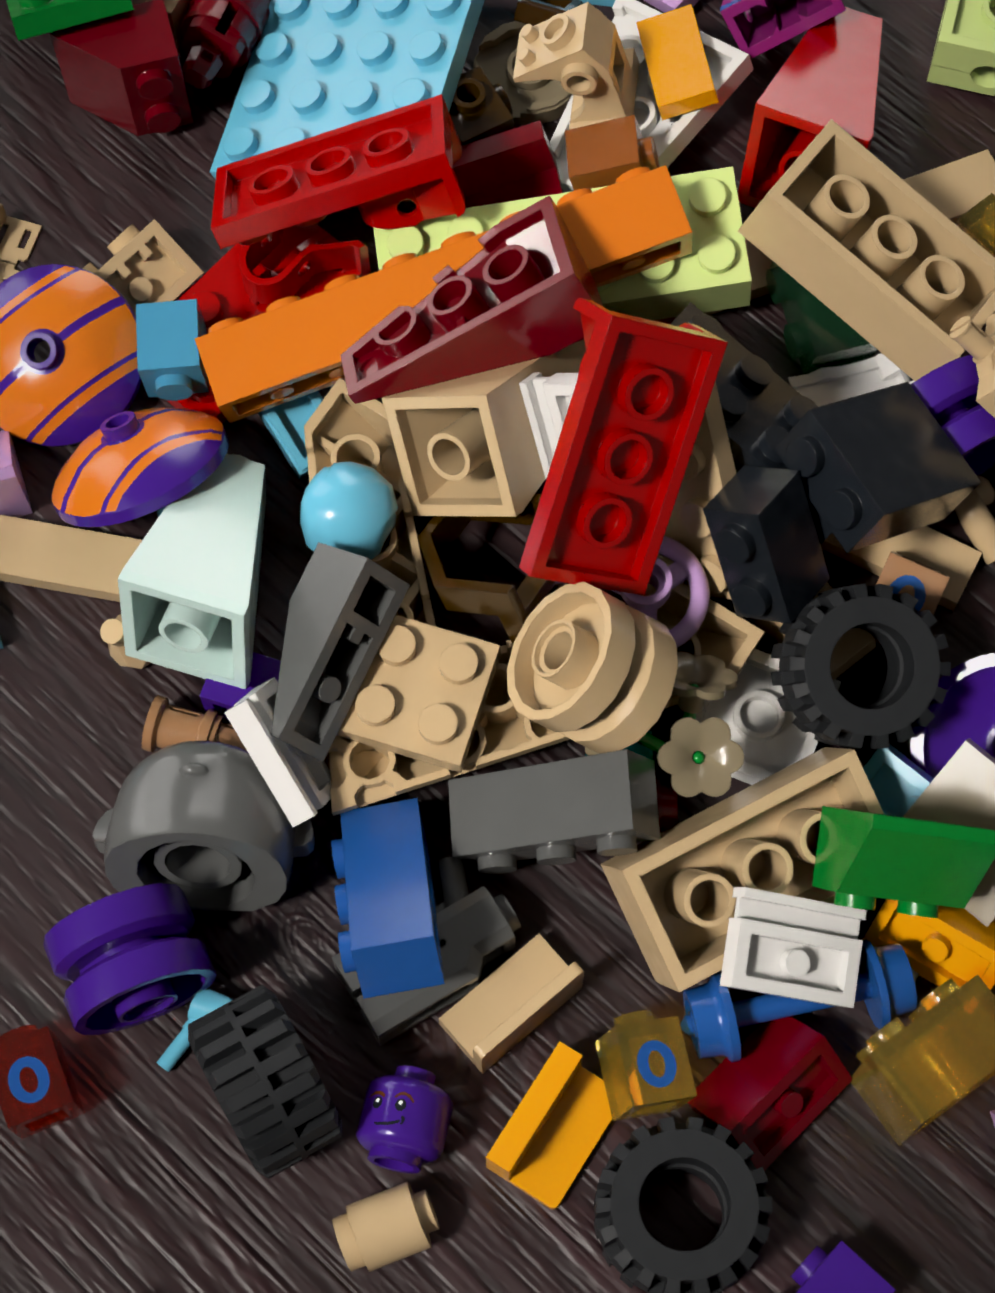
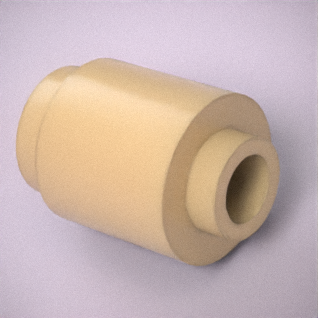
M408 1181L346 1205L347 1213L332 1218L338 1244L351 1272L364 1266L371 1272L432 1248L429 1233L440 1229L426 1189L414 1194Z

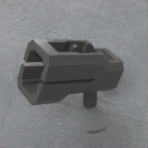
M446 857L438 861L443 903L436 906L445 984L363 999L357 972H344L340 953L332 957L336 972L355 1005H360L361 1010L359 1011L380 1046L466 996L479 985L484 966L515 948V935L513 932L521 928V924L513 908L502 893L492 898L484 886L469 894L463 860Z

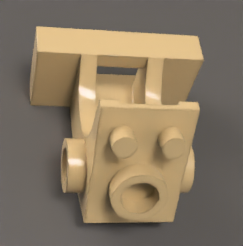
M586 2L564 13L556 14L537 25L526 24L519 32L513 74L514 83L536 80L560 81L562 88L566 92L573 94L569 130L634 115L639 60L634 48L623 49L615 24L603 15L599 9Z

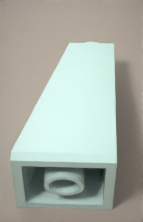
M226 454L221 464L205 481L165 507L118 577L126 656L245 690L247 685L249 686L251 681L266 506L264 464L251 461L241 455Z

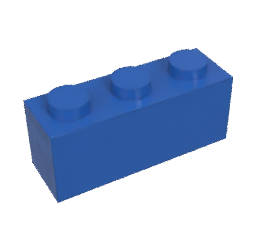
M418 798L363 807L341 813L342 839L331 840V847L337 878H345L346 880L345 884L335 885L334 887L341 925L349 924L348 931L338 932L339 951L344 972H357L363 999L445 984L429 848Z

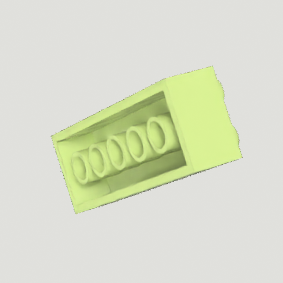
M733 166L671 176L693 232L691 254L597 288L603 307L606 309L649 320L677 317L690 302L703 313L750 306L752 279L745 237L738 232L743 224ZM604 187L591 188V190L593 192ZM569 192L553 194L550 197L557 205L558 200ZM547 196L466 208L464 214L459 217L453 214L427 219L410 227L394 229L373 227L378 268L382 270L385 262L401 254L415 253L417 256L439 249L444 240L455 234L472 231L477 235L488 231L493 226L499 224L506 216L524 210Z

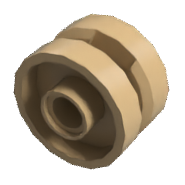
M587 582L565 584L547 595L526 618L513 643L507 666L508 695L518 713L554 732H560L576 743L597 753L623 750L639 741L658 721L672 695L678 670L676 642L666 625L625 605L624 602Z

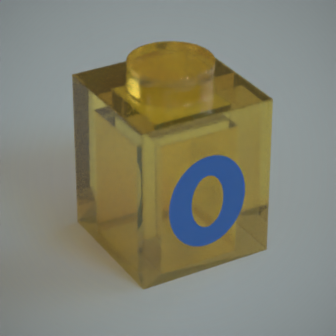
M651 1010L627 1013L615 1018V1026L595 1042L613 1121L676 1111L697 1096L678 1016L654 1019V1014Z

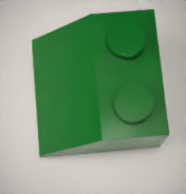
M822 806L812 886L835 892V905L875 910L876 898L898 900V913L938 918L939 906L963 909L966 907L995 859V830Z

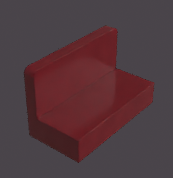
M540 120L463 145L462 156L453 165V170L465 198L466 208L564 193L556 158Z
M786 1017L760 1023L741 1042L740 1061L731 1063L726 1057L688 1095L686 1102L695 1113L717 1127L719 1124L732 1131L729 1139L740 1146L745 1142L754 1152L751 1161L756 1169L763 1166L765 1171L842 1092L853 1078L824 1035L793 1017Z

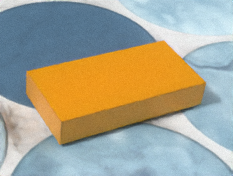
M692 4L636 22L662 121L719 103Z

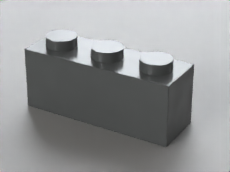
M628 749L448 780L452 857L477 864L479 873L502 874L517 870V861L534 858L537 859V864L541 865L569 864L577 860L576 852L597 849V854L601 856L628 855L637 852L638 842L660 839L654 761Z

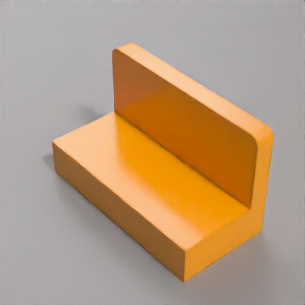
M886 899L862 940L867 939L873 946L899 943L908 957L911 968L921 977L979 1010L995 984V920L986 927L967 910L947 906H939L938 918L903 914L897 912L898 900Z
M561 1041L555 1047L486 1156V1168L552 1210L558 1208L624 1101L623 1092L582 1067L583 1055Z

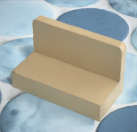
M539 933L439 1018V1024L483 1074L582 989L584 971L576 962L568 966Z

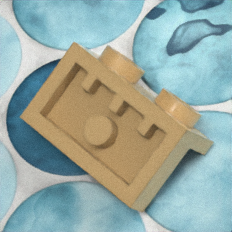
M155 219L141 232L134 224L126 228L108 245L107 248L114 256L99 270L91 262L82 268L103 278L115 287L128 301L135 315L136 304L174 301L204 273Z

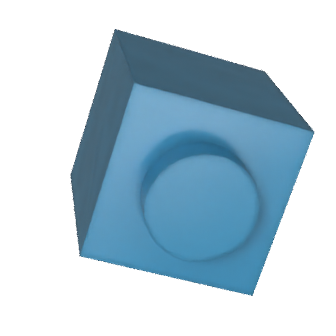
M197 299L136 304L137 367L148 397L178 401L187 399L194 393L209 392V380L195 342V338L207 334L206 324Z

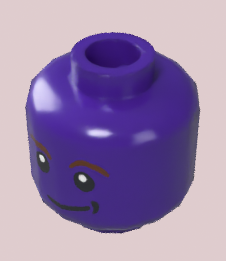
M402 1065L396 1068L395 1075L376 1077L371 1081L366 1091L356 1131L359 1143L369 1151L367 1157L369 1162L388 1170L414 1174L421 1171L422 1164L433 1163L441 1156L453 1111V1102L447 1092L434 1085L436 1076L432 1072L414 1066Z

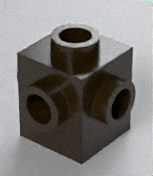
M480 66L461 74L449 110L461 146L514 129L512 106L503 87L498 83L492 85Z

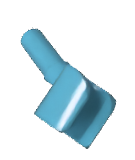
M211 989L202 990L197 993L190 1004L188 1020L182 1026L183 1029L156 1063L170 1072L190 1047L188 1024L234 999Z

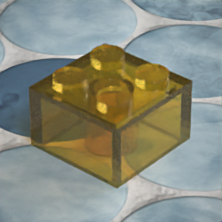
M976 975L961 987L956 984L953 978L947 980L920 1001L921 1006L908 1017L912 1022L905 1027L899 1018L894 1019L872 1035L865 1042L867 1046L856 1055L861 1065L853 1074L851 1084L898 1146H901L995 1076V996L979 975Z

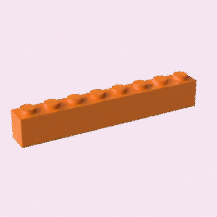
M666 165L650 170L649 167L631 169L620 175L616 179L615 184L593 192L589 188L574 190L561 197L557 202L556 206L597 288L692 253L693 232ZM518 212L506 216L500 222L508 219L509 217L517 214ZM472 231L455 234L441 243V248L417 256L415 253L401 254L385 262L382 270L360 278L355 274L341 276L326 284L324 287L325 291L303 299L299 296L281 298L271 303L266 308L267 312L246 320L238 317L228 318L215 323L208 329V334L195 338V342L218 408L229 423L330 387L339 378L345 381L340 355L398 306H410L413 308L437 286L432 279L447 265L456 272L483 249L478 239L488 231L477 235Z

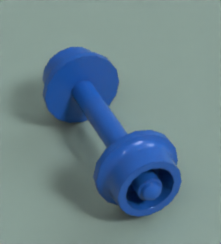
M867 939L863 940L855 1002L864 1000L870 1018L879 1030L888 1028L891 1018L915 1011L917 1008L915 981L919 974L911 968L908 957L899 943L873 946ZM717 972L709 977V981L706 984L683 991L685 1016L679 1028L691 1037L694 1050L699 1059L725 1056L733 1063L741 1059V1043L738 1028L836 1006L769 994L732 1002L728 988L720 986L721 973Z

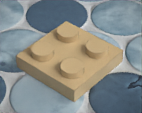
M395 615L337 736L461 773L501 655L500 645Z

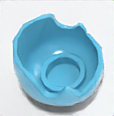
M355 462L334 463L330 467H324L310 481L301 501L300 524L306 545L314 551L318 542L369 559L378 556L386 538L396 525L398 506L393 485L376 469Z

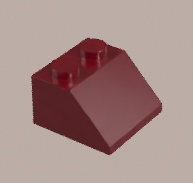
M152 0L135 4L132 11L50 32L70 103L136 136L149 133H167L179 126L193 123L180 60L164 0Z

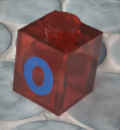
M25 1025L12 1029L0 1036V1106L8 1129L20 1139L85 1114L60 1040L48 1026L38 1029L36 1025Z

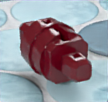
M190 0L187 14L181 23L180 36L182 42L178 48L182 58L186 60L182 68L185 82L197 89H204L211 85L215 77L218 79L229 78L234 69L241 68L248 61L255 46L262 39L263 30L270 14L267 5L269 0Z

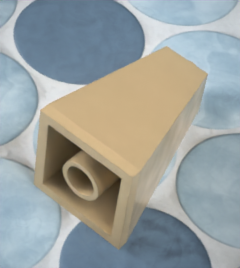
M584 340L575 342L552 355L382 397L413 516L517 517L524 511L544 482L545 475L519 383L533 372H541L542 377H551L555 373H579L580 363L586 352Z

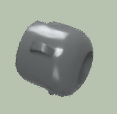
M186 741L168 745L142 760L127 776L118 793L114 808L106 811L98 820L92 835L95 847L100 853H104L105 874L117 891L122 892L134 887L157 883L177 884L184 890L191 910L255 911L278 902L288 888L294 857L307 856L314 851L315 847L314 831L310 819L292 827L248 751L237 746L212 741Z

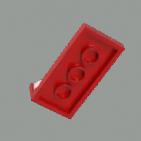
M440 94L217 168L211 230L220 249L238 243L241 245H252L262 241L272 232L294 225L300 227L311 226L323 220L328 214L356 205L364 222L371 227L379 229L410 227L427 219L453 214L459 217L464 214L466 209L465 198L453 170V165L462 156V146L443 95ZM411 200L416 204L415 210L410 213H403L397 207L400 202Z
M317 224L307 227L294 225L272 232L262 241L252 245L235 244L178 300L197 299L208 334V329L219 321L235 317L242 318L243 320L267 312L266 308L281 298L299 296L303 299L325 291L324 287L326 284L338 277L355 274L360 278L371 274L368 247L360 240L339 242ZM210 383L209 392L194 393L184 400H166L175 408L195 409L210 414L219 419L222 424L227 420L217 406Z
M578 298L573 308L580 312L586 352L580 363L577 383L519 568L529 577L570 584L587 582L600 589L645 596L728 342L695 324L670 325L610 311L592 300Z

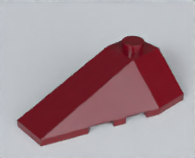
M550 195L493 226L478 239V242L483 247L479 253L456 272L447 265L432 278L437 286L413 308L410 306H398L340 355L348 396L355 404L552 355L575 342L584 340L580 312L573 308L575 301L578 298L592 300L601 306L603 304L596 283Z

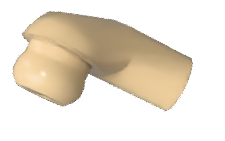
M977 476L981 483L954 510L966 535L975 548L982 552L981 557L985 563L990 564L995 561V518L986 505L994 501L995 492L986 478Z

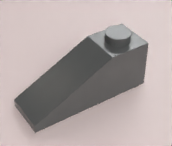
M318 542L289 602L271 729L272 736L324 762L410 586L408 583L367 557Z

